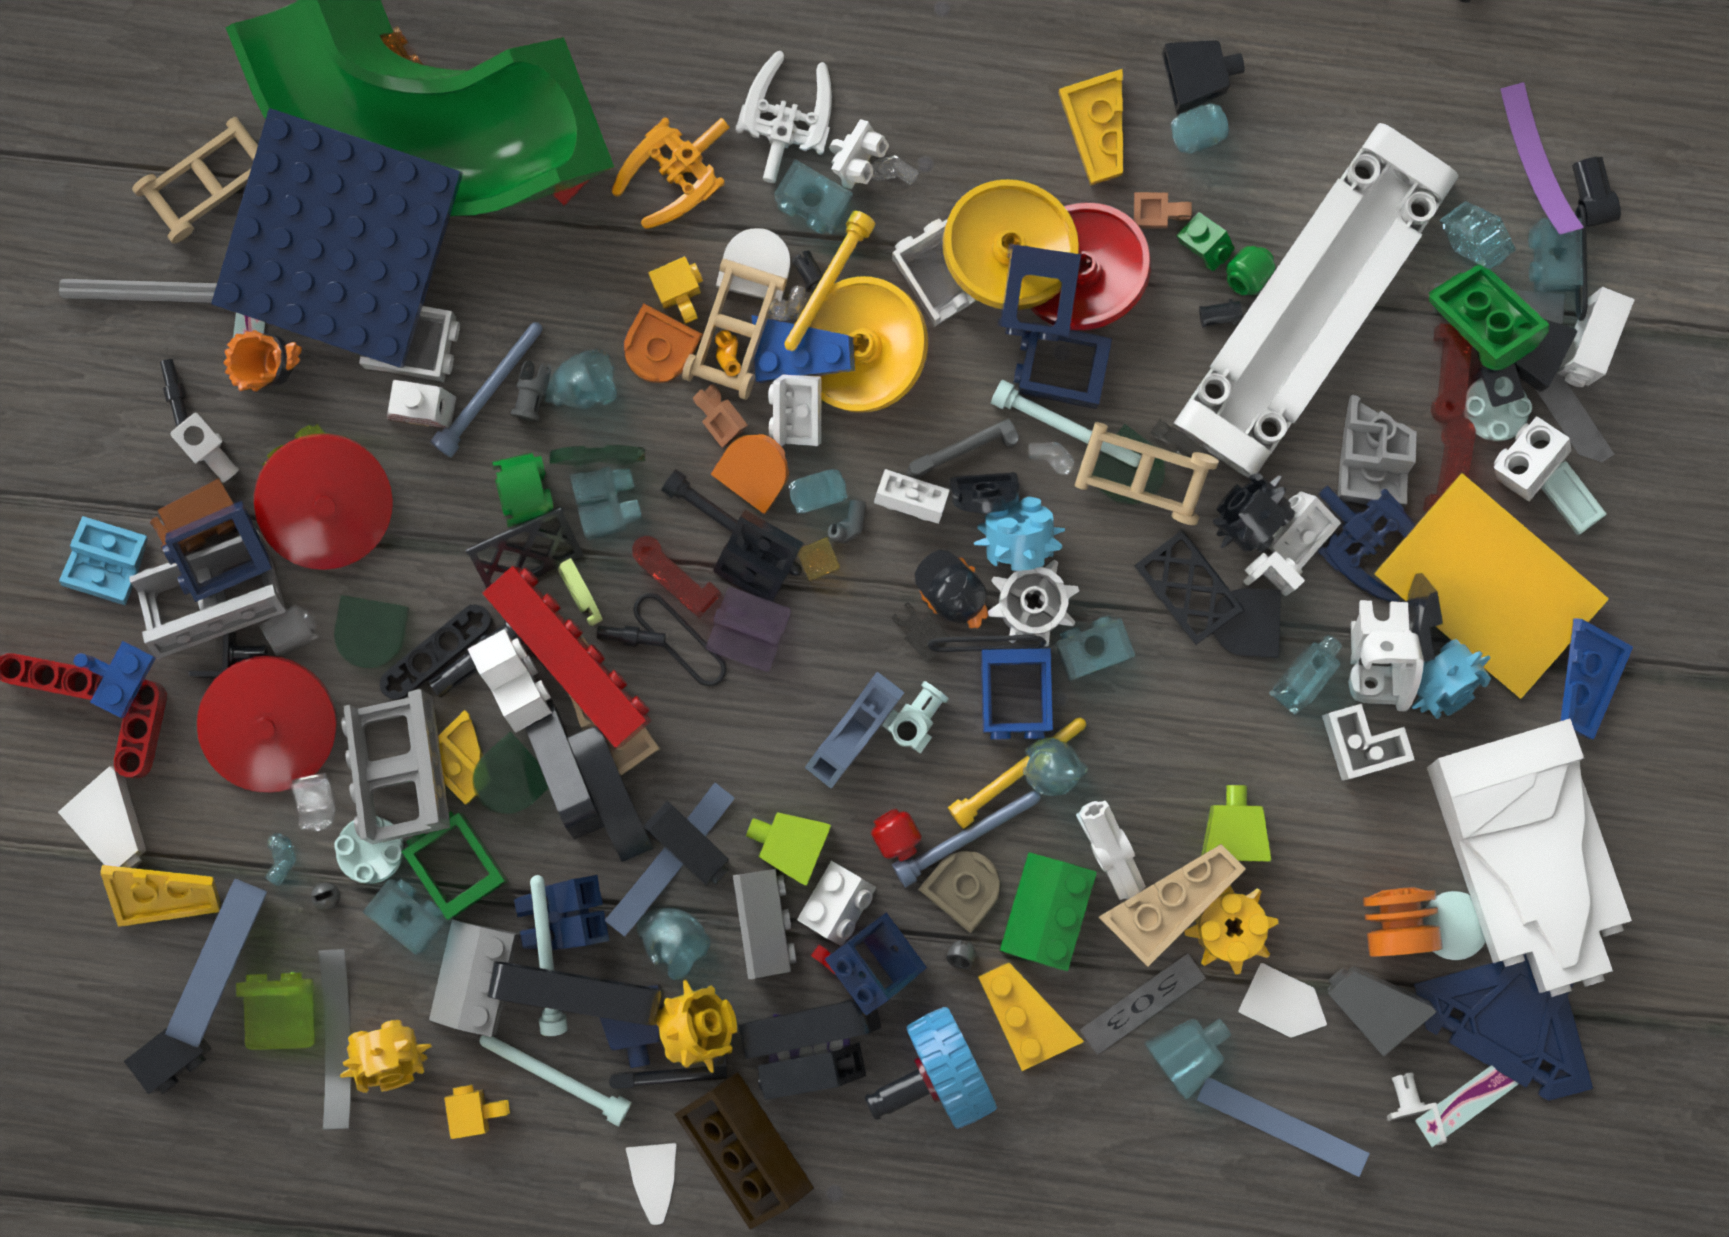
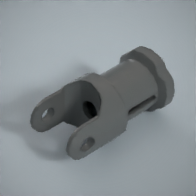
M527 360L522 365L517 383L519 393L515 409L511 410L510 415L530 422H539L540 416L538 411L542 395L547 393L551 366L549 363H542L537 377L532 379L534 364L532 361Z

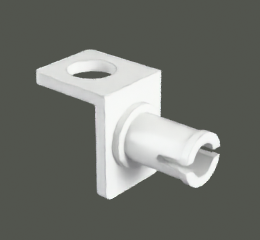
M193 413L171 431L172 438L196 464L198 461L204 460L221 479L222 483L239 471V468L221 450V436L218 433L215 434L198 413ZM190 426L200 427L204 432V439L198 445H190L184 439V431Z
M1407 1073L1404 1076L1393 1077L1392 1081L1394 1082L1401 1108L1398 1109V1112L1387 1115L1388 1121L1424 1113L1433 1108L1441 1138L1437 1145L1446 1143L1447 1139L1437 1104L1435 1102L1425 1105L1424 1102H1420L1413 1077L1414 1074Z

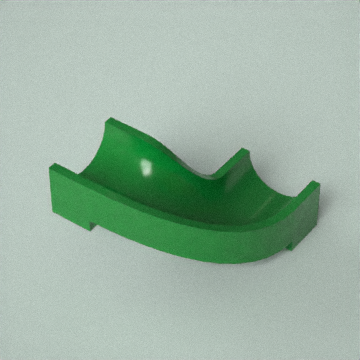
M298 0L273 12L235 22L226 27L251 93L265 119L269 108L464 172L450 216L483 214L534 201L556 192L570 189L615 167L564 37L507 49L470 70H450L412 62L394 53L383 43L382 39L392 34L393 30L381 0Z

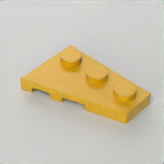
M1123 68L1061 88L1058 92L1090 186L1122 176Z
M102 865L100 874L118 927L217 913L221 909V901L213 877Z
M1009 962L978 976L1022 1071L1084 1042Z

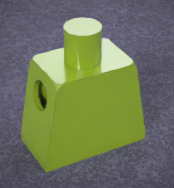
M1227 785L1226 805H1212L1210 807L1202 855L1222 844L1238 861L1271 862L1264 810L1262 806H1247L1246 785Z
M777 812L772 825L753 818L746 837L764 844L759 855L761 859L807 886L831 825Z

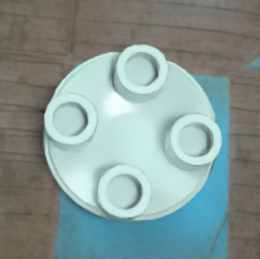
M1500 377L1495 381L1494 390L1500 396H1508L1513 390V384L1508 378ZM1480 378L1466 392L1463 402V413L1467 424L1478 436L1490 441H1505L1516 436L1520 428L1527 423L1529 414L1532 411V404L1524 392L1525 396L1520 400L1492 407L1483 379Z
M376 816L378 827L393 825L390 821ZM353 820L342 830L335 841L337 862L341 870L356 882L363 884L382 882L392 876L402 862L403 839L370 844L361 840L357 835Z
M1451 891L1436 896L1437 899L1431 900L1426 908L1437 907L1438 913L1423 918L1424 925L1440 926L1443 949L1433 952L1440 957L1450 960H1462L1473 956L1483 947L1486 941L1470 895Z

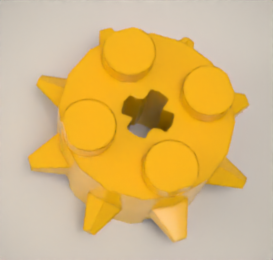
M1229 885L1196 918V924L1184 930L1185 936L1198 938L1199 944L1204 948L1205 951L1201 964L1206 966L1217 958L1228 961L1236 975L1241 974L1243 962L1252 958L1255 954L1265 958L1270 956L1264 943L1268 937V929L1279 923L1277 918L1266 916L1264 910L1258 904L1262 892L1260 889L1257 888L1248 895L1235 894L1231 885ZM1236 919L1238 922L1236 927L1239 930L1236 934L1231 933L1228 936L1226 934L1228 927L1225 925V922Z
M684 980V994L672 999L666 998L664 1007L658 1011L656 1024L659 1027L660 1039L665 1047V1055L671 1062H680L687 1068L691 1064L704 1061L710 1073L714 1072V1058L725 1053H732L733 1048L730 1043L732 1034L737 1033L736 1015L730 1002L727 999L721 1000L715 994V988L712 985L693 991L688 981Z
M401 1020L385 1022L381 1025V1029L369 1033L367 1031L353 1033L348 1037L349 1045L347 1046L349 1059L343 1062V1065L349 1069L341 1073L340 1077H354L357 1090L363 1093L368 1092V1086L380 1085L381 1092L402 1087L414 1081L413 1074L415 1072L419 1074L424 1073L422 1062L428 1058L422 1052L432 1047L431 1043L417 1044L414 1029L403 1027Z

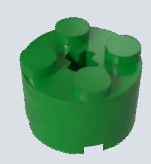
M531 452L492 461L493 471L500 469V472L496 473L497 479H495L503 514L504 516L511 515V518L506 521L508 528L518 526L547 514L554 509L550 490H543L541 480H544L545 476L541 456L534 457Z

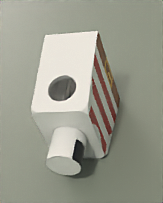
M393 380L387 420L448 429L452 425L457 397L441 387ZM440 402H442L441 412L439 411Z

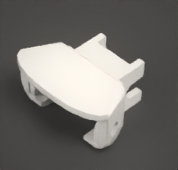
M1360 600L1357 621H1351V664L1356 665L1352 668L1349 677L1350 693L1356 701L1371 704H1394L1398 711L1406 712L1412 705L1419 689L1424 666L1419 637L1409 630L1408 602H1391L1389 619L1379 621L1374 617L1372 601ZM1360 658L1362 660L1363 665H1359ZM1372 663H1377V664H1388V663H1391V667H1390V666H1371V665H1372ZM1368 680L1373 681L1376 688L1370 689L1366 687L1364 682Z

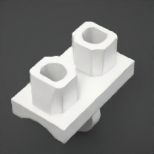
M860 119L852 134H848L844 141L838 139L832 141L829 148L835 154V157L831 162L833 164L831 169L841 178V184L845 188L852 189L855 182L868 184L874 169L870 162H868L871 155L879 158L884 157L889 144L883 135L874 132L868 121Z

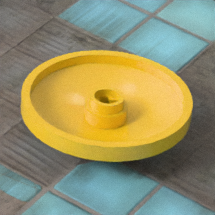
M1010 179L990 181L968 191L953 207L943 234V254L948 270L954 280L967 294L977 301L1002 309L1010 260V258H1007L1009 244L1078 254L1079 246L1076 227L1071 216L1052 194L1034 184ZM1025 275L1021 283L1017 310L1033 308L1052 299L1061 291L1060 280Z
M852 277L834 283L809 327L853 337L855 371L816 376L821 377V399L836 408L849 412L865 413L881 410L894 404L906 395L914 386L924 368L928 352V332L924 317L919 307L907 293L885 280L874 277Z

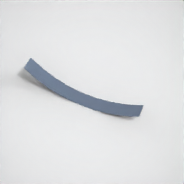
M714 783L687 819L706 836L735 798L717 783ZM664 848L604 921L625 937L683 864Z
M1209 1077L1206 1078L1197 1098L1199 1102L1277 1137L1360 1177L1370 1153Z

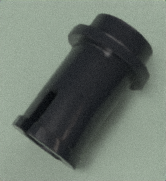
M810 250L803 252V258L801 254H798L793 258L792 263L806 283L805 290L813 294L824 274L814 260Z
M1229 299L1228 303L1204 307L1199 306L1202 328L1230 322L1232 325H1236L1237 321L1243 319L1240 301L1234 302L1233 299Z

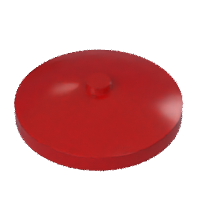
M1098 203L1067 205L1064 207L1076 227L1079 243L1078 254H1081L1070 330L1100 328L1123 317L1141 299L1148 285L1151 273L1149 247L1139 226L1120 210ZM1060 292L1047 302L1030 309L1039 318L1054 325L1057 319Z
M334 434L306 435L280 447L263 466L254 490V511L263 537L280 556L305 568L320 570L336 569L360 560L380 542L388 528L392 514L393 499L391 486L380 462L361 444Z
M275 656L248 658L231 665L221 672L205 692L197 715L198 740L210 765L227 781L243 789L255 792H280L294 788L310 779L327 760L334 745L337 731L335 706L330 693L321 680L301 664Z

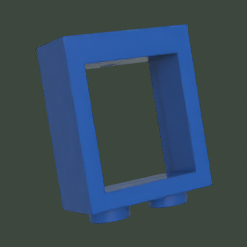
M1051 648L982 650L983 733H990V739L992 740L1011 739V733H1024L1025 739L1045 738V732L1053 731ZM1040 665L1042 723L992 724L991 666Z

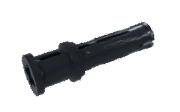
M504 620V624L488 636L486 634L481 636L479 643L504 629L512 641L516 638L519 639L521 644H524V641ZM468 652L441 673L428 680L434 692L442 698L457 685H460L475 674L478 669Z

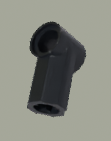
M1591 157L1574 163L1572 168L1580 196L1578 205H1583L1585 208L1586 227L1620 220V202L1617 194L1610 189L1603 157Z

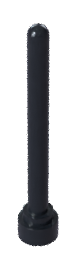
M675 469L663 485L661 491L670 498L675 496L679 500L681 498L685 499L733 533L738 520L690 487L691 483L686 480L687 476ZM795 561L789 573L793 576H798L802 572V566Z

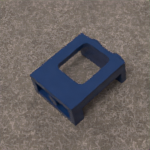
M1009 244L1007 258H1010L1001 319H998L997 325L1006 327L1005 334L1025 337L1026 330L1039 332L1038 339L1059 341V335L1069 336L1081 254ZM1025 275L1060 280L1059 306L1056 323L1053 326L1018 321L1017 309L1020 289Z

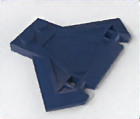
M1523 954L1525 961L1505 967L1503 961L1414 984L1416 995L1431 1001L1435 1006L1436 1013L1424 1022L1425 1028L1433 1034L1437 1035L1442 1027L1451 1031L1452 1035L1448 1041L1449 1043L1486 1065H1492L1497 1071L1524 1087H1527L1533 1079L1542 1085L1538 1095L1548 1101L1593 1089L1568 999L1569 992L1553 997L1550 991L1539 993L1526 954ZM1453 1008L1463 1013L1460 1020L1449 1015ZM1543 1060L1552 1065L1549 1073L1539 1068Z

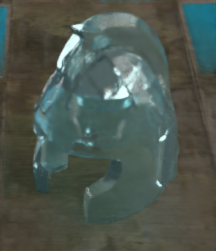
M601 349L587 350L570 357L556 369L549 379L545 401L552 402L557 406L565 404L577 409H588L596 402H601L603 405L613 402L617 396V387L612 382L615 368L612 359Z
M1056 738L1040 739L1025 749V753L1030 757L1027 766L1023 767V773L1027 776L1026 781L1032 788L1043 795L1058 796L1066 794L1076 785L1079 778L1088 772V767L1079 760L1076 751L1066 742Z
M674 908L655 909L643 915L636 922L638 936L640 939H643V945L648 957L655 966L659 963H667L669 965L668 976L673 980H680L689 974L693 962L706 955L710 947V938L704 932L700 922L682 910Z

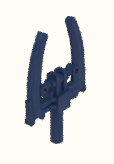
M1328 485L1325 486L1318 495L1343 520L1344 524L1343 532L1338 537L1336 533L1330 537L1329 545L1326 548L1320 547L1318 553L1336 571L1339 570L1362 590L1385 601L1398 602L1399 595L1373 579L1358 565L1360 564V559L1365 555L1368 556L1370 553L1373 555L1377 554L1378 552L1375 548L1379 544L1382 547L1386 545L1384 540L1387 538L1386 535L1398 529L1405 538L1416 525L1403 511L1404 507L1385 488L1380 492L1381 497L1370 500L1366 504L1369 506L1367 510L1354 513ZM1384 516L1387 519L1386 526L1381 531L1378 530L1375 533L1374 523ZM1352 543L1363 544L1359 547L1360 550L1356 554L1349 556L1345 551Z

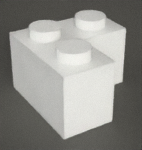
M504 629L468 649L479 674L491 689L503 716L515 733L552 713L546 702L551 696L542 680L536 682L534 675L539 672L531 657L527 656L518 638L512 641Z
M1362 704L1322 715L1341 780L1352 779L1415 760L1405 727L1371 736Z

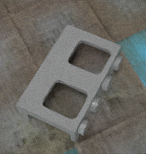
M258 530L257 532L272 561V569L261 573L264 587L228 601L225 591L222 590L198 601L200 611L174 621L162 623L157 596L163 591L180 586L177 576H180L181 573L176 563L172 565L166 563L155 568H148L139 574L129 577L130 583L138 592L147 629L142 632L144 643L156 659L286 612L269 546ZM240 535L226 542L210 545L204 550L187 556L199 583L220 575L226 568L252 559Z
M422 689L409 691V698L357 709L351 705L343 706L345 717L342 718L341 724L343 733L348 739L349 750L346 751V762L349 769L352 770L353 783L350 784V795L353 802L356 803L357 816L354 818V827L360 839L370 844L450 828L433 696ZM406 716L411 745L410 751L407 754L370 761L367 752L365 727L370 723ZM415 782L419 817L413 821L378 827L373 799L374 792L384 787Z

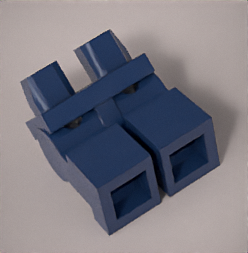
M598 875L575 878L545 886L552 950L610 941L607 924L604 921V910L589 913V908L603 905ZM532 894L514 899L517 917L534 914ZM536 928L520 931L523 949H538Z

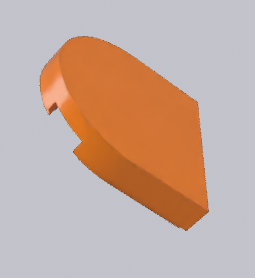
M643 303L624 341L625 359L632 372L639 378L651 383H665L682 374L688 356L695 353L703 334Z
M758 434L745 435L736 439L726 449L711 475L765 514L785 487L789 478V470L785 458L786 453L781 445L769 436Z

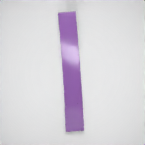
M1525 83L1501 88L1506 114L1521 161L1546 215L1560 235L1584 228L1565 199L1550 167L1535 125Z

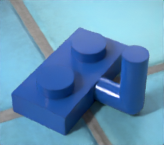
M122 641L110 665L93 656L82 653L74 657V664L77 667L88 669L103 677L90 703L120 718H124L156 657Z

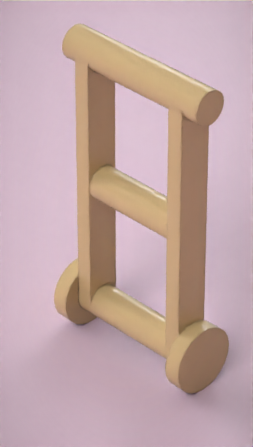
M237 117L227 121V130L160 177L156 178L154 174H149L134 184L132 190L136 196L145 195L171 230L168 238L173 244L184 240L193 232L194 227L192 223L246 186L251 169L223 188L202 161L234 137L251 159L254 160L258 145ZM192 168L212 196L179 219L159 193V190Z
M723 258L719 269L721 272H724L720 288L697 355L690 354L683 368L682 379L691 381L696 376L739 390V398L747 400L755 380V375L749 372L777 290L784 291L787 278ZM734 276L768 287L756 325L721 314ZM716 327L751 338L738 376L731 377L724 371L703 365Z
M1095 422L1075 487L1087 490L1089 485L1171 510L1173 511L1171 516L1175 520L1187 525H1197L1199 516L1194 511L1209 469H1216L1219 461L1205 453L1194 452L1192 457L1189 458L1107 432V425ZM1103 441L1142 453L1131 487L1092 475ZM1155 458L1194 470L1183 503L1144 491Z

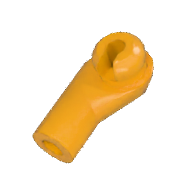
M722 330L715 336V343L718 345L716 359L728 376H736L741 370V366L736 359L738 340L730 331Z

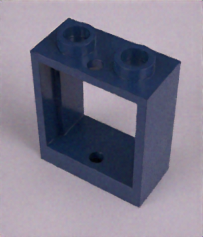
M1069 330V336L1059 335L1060 341L1095 348L1085 393L1029 381L1039 332L1026 331L1025 337L1022 336L1020 350L1026 351L1024 363H1017L1013 383L1019 384V394L1097 409L1112 338Z
M243 501L166 533V545L162 546L169 564L176 563L181 575L177 576L182 591L185 595L191 593L195 602L272 569V561ZM233 519L252 561L199 583L179 541Z
M887 912L825 958L828 965L865 1015H868L887 1002L927 968ZM862 941H864L893 981L885 989L855 949ZM894 945L898 947L899 951L894 949Z

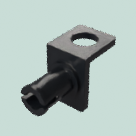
M1475 349L1481 368L1478 369V373L1472 375L1473 381L1480 378L1483 379L1491 406L1498 407L1524 398L1525 394L1515 364L1513 363L1502 370L1488 369L1481 363L1479 352ZM1500 377L1508 378L1513 384V390L1508 396H1500L1494 390L1495 381Z
M230 632L223 635L222 671H189V676L193 678H216L225 669L239 661L252 658L254 655H268L267 646H239L236 643V633Z

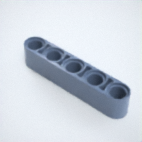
M236 878L234 879L169 1022L165 1035L197 1048L199 1047L261 909L267 891Z

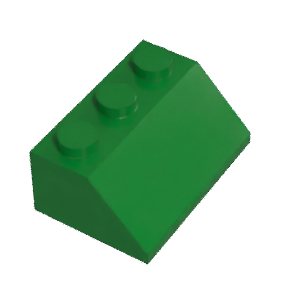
M1028 852L1000 951L1068 972L1097 872Z

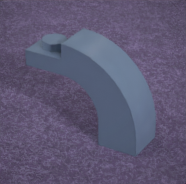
M877 672L835 729L817 749L805 766V769L832 789L905 692Z

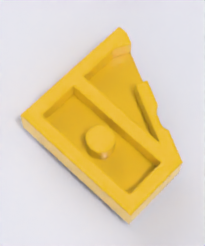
M464 710L438 736L444 784L465 805H468L491 782V778L471 716Z

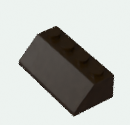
M738 1072L674 1114L750 1230L789 1209L814 1189L806 1173L800 1167L788 1149L787 1144L783 1141L769 1120L768 1115L763 1111Z

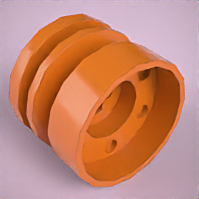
M1416 887L1381 890L1374 895L1363 897L1364 906L1380 907V912L1366 914L1365 920L1381 922L1382 929L1367 933L1369 956L1405 955L1443 949L1440 926L1424 925L1423 922L1424 917L1438 913L1437 907L1422 908L1421 901L1437 899L1436 890L1427 891Z

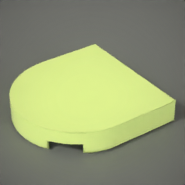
M570 558L561 563L558 572L580 612H589L590 617L586 619L587 623L593 626L603 621L572 559Z

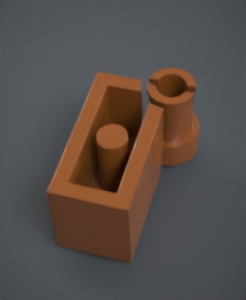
M218 478L158 509V514L164 525H162L158 516L153 518L150 524L163 543L161 549L163 545H166V533L231 506L233 502ZM230 519L179 542L184 552H191L202 547L206 543V538L215 533L219 536L225 535L234 530L236 525L233 519Z

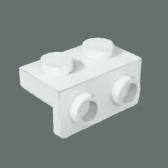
M781 375L769 387L768 399L769 403L773 405V417L769 421V436L778 442L781 447L785 444L820 445L821 377Z
M1277 551L1269 557L1263 553L1245 569L1248 576L1243 580L1248 586L1263 574L1278 590H1281L1284 596L1295 591L1305 581L1300 576L1303 573L1301 568L1292 559L1287 558L1285 560Z
M831 861L797 920L842 946L846 939L853 934L855 924L863 910L871 903L876 887Z

